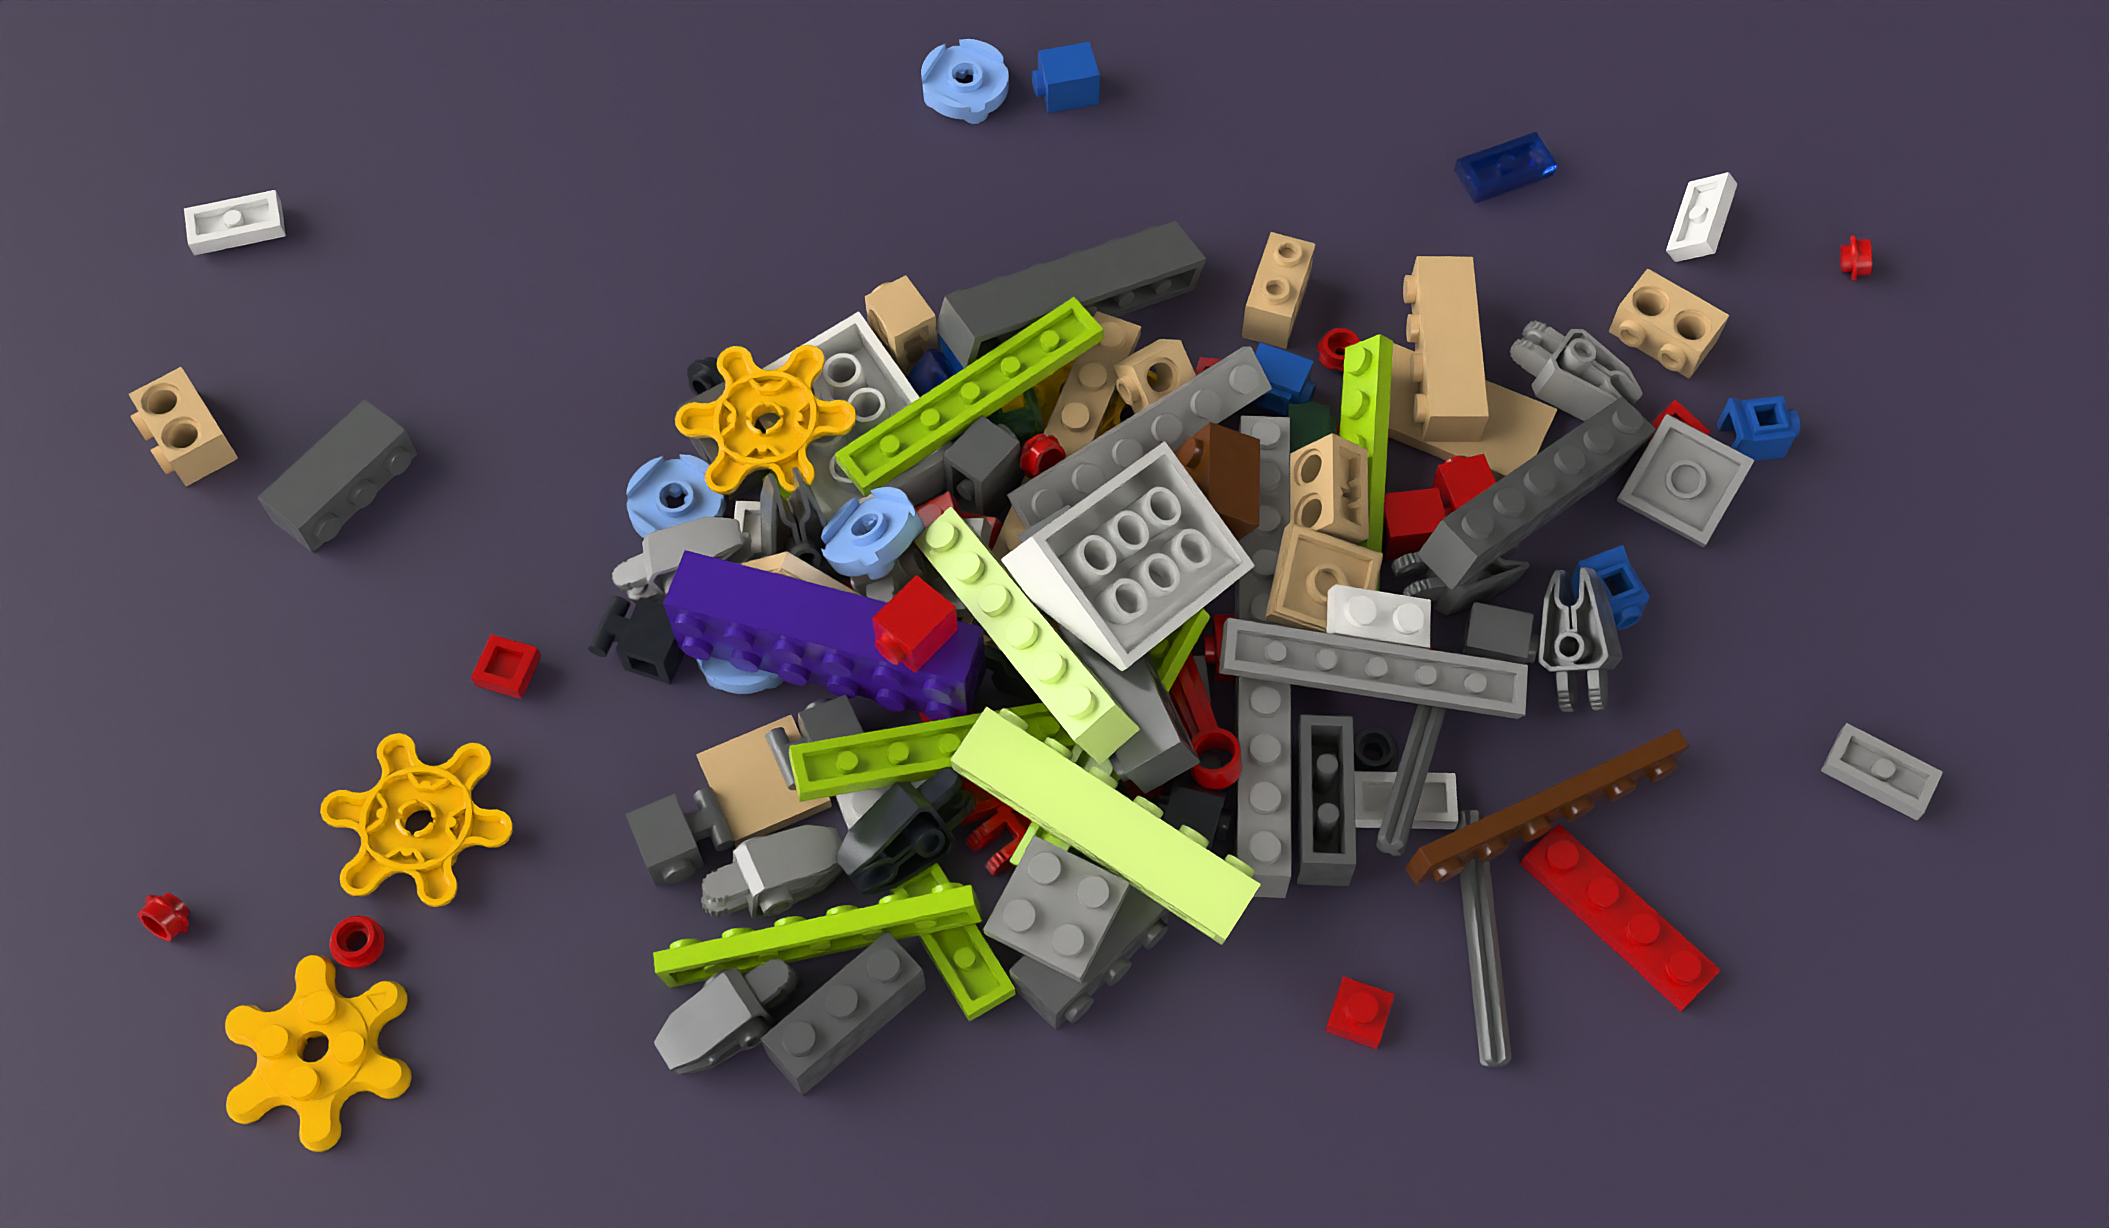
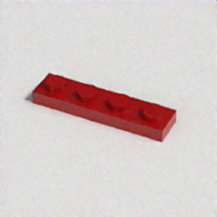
M1559 823L1523 857L1520 863L1521 866L1679 1011L1682 1012L1721 971Z

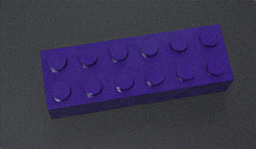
M684 550L663 602L678 647L685 654L693 658L709 660L710 657L729 661L732 666L745 672L756 673L758 670L778 674L782 680L790 684L804 686L808 682L826 687L831 693L839 697L846 695L848 699H851L857 695L875 700L877 704L888 710L904 711L906 708L925 713L932 721L972 715L986 673L983 627L957 621L958 631L914 673L902 662L898 665L889 662L875 646L876 637L872 618L888 602Z

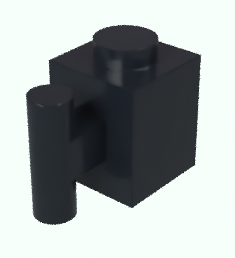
M613 596L588 646V650L599 657H606L613 641L617 642L616 650L624 670L670 685L685 654L678 647L663 605L665 599H659L655 602L640 597L631 618L628 619L625 616L631 603L620 596Z

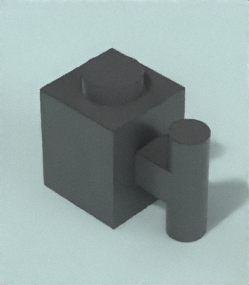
M1474 602L1465 625L1461 655L1525 664V662L1533 664L1539 645V634L1531 633L1534 614Z
M846 695L833 700L831 698L818 699L810 703L804 711L799 712V732L802 737L799 740L790 743L783 727L774 728L765 735L789 790H797L789 758L790 745L864 733Z
M702 788L694 793L693 797L699 811L688 816H684L675 793L625 814L655 886L665 882L667 884L682 882L691 877L695 869L705 866L696 841L710 836L716 851H724L734 846L735 839L713 788Z

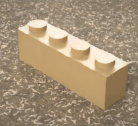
M1417 256L1412 275H1405L1403 283L1404 303H1411L1412 314H1408L1407 342H1415V354H1411L1410 381L1418 382L1419 394H1415L1413 400L1414 423H1421L1423 442H1480L1489 418L1473 257Z

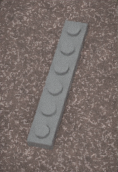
M1251 346L1241 347L1007 494L1027 530L1068 504L1071 507L1075 506L1164 441L1174 452L1189 437H1192L1209 422L1215 424L1221 422L1271 390L1272 387Z
M1228 618L1223 625L1219 673L1514 719H1519L1525 715L1528 665L1233 618Z

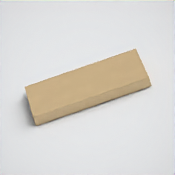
M1393 343L1389 438L1443 460L1459 455L1468 458L1484 453L1497 482L1538 454L1558 409L1487 380L1485 382L1489 418L1480 442H1423L1421 423H1414L1413 419L1414 395L1419 394L1418 382L1410 381L1411 354H1415V351Z

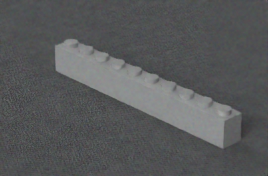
M1241 416L1239 432L1260 439L1259 527L1238 541L1255 566L1235 581V619L1284 626L1266 620L1265 614L1284 528L1290 523V417ZM1235 676L1234 736L1240 744L1242 772L1234 782L1233 856L1246 863L1255 871L1252 879L1261 885L1253 897L1285 898L1291 879L1290 684Z

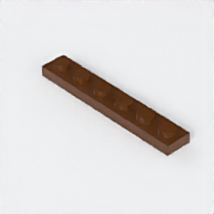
M1675 729L1420 847L1405 868L1416 886L1432 878L1438 884L1443 883L1463 871L1465 868L1463 864L1478 857L1481 863L1490 861L1509 848L1507 843L1519 837H1522L1524 842H1530L1552 828L1551 822L1565 817L1567 822L1575 821L1589 813L1595 807L1594 802L1607 797L1610 803L1620 800L1637 788L1635 783L1647 777L1651 783L1666 778L1678 769L1679 766L1675 761L1689 747V744L1679 729Z

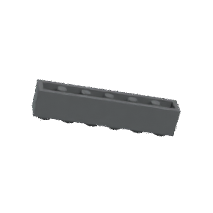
M1176 221L1157 227L1150 226L1142 232L1121 239L1114 238L1103 245L1084 251L1077 250L1066 257L1045 264L1037 263L1029 269L1008 276H998L987 283L966 290H955L951 294L944 296L936 330L962 366L966 368L1072 297H1075L1093 318L1096 311L1113 317H1119L1193 291L1206 258Z
M1620 397L1442 519L1417 555L1453 591L1626 467L1654 434L1656 429L1637 409L1623 397Z
M1068 504L1020 533L1018 536L1021 543L1071 509V505ZM1058 623L1060 628L1058 631L1140 728L1138 732L1109 757L1115 772L1123 782L1131 779L1146 794L1200 763V759L1173 702L1159 678L1149 652L1127 669L1121 671Z

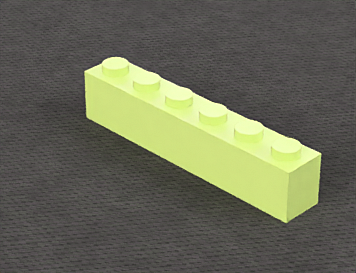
M952 507L948 508L913 540L1071 738L1098 764H1102L1140 730L1138 725L1042 610L1031 602L1012 574L982 538Z
M986 706L951 758L953 770L1112 874L1130 882L1132 887L1222 945L1261 885L1252 879L1255 871L1232 855L1228 854L1225 860L1207 850L1206 847L1209 841L1190 827L1182 825L1179 831L1161 820L1164 812L1147 799L1137 795L1134 801L1125 797L1115 790L1118 782L1104 771L1092 766L1087 772L1071 762L1073 753L1059 742L1049 737L1043 743L1025 732L1029 725L1011 711L1002 708L1000 713L997 714Z

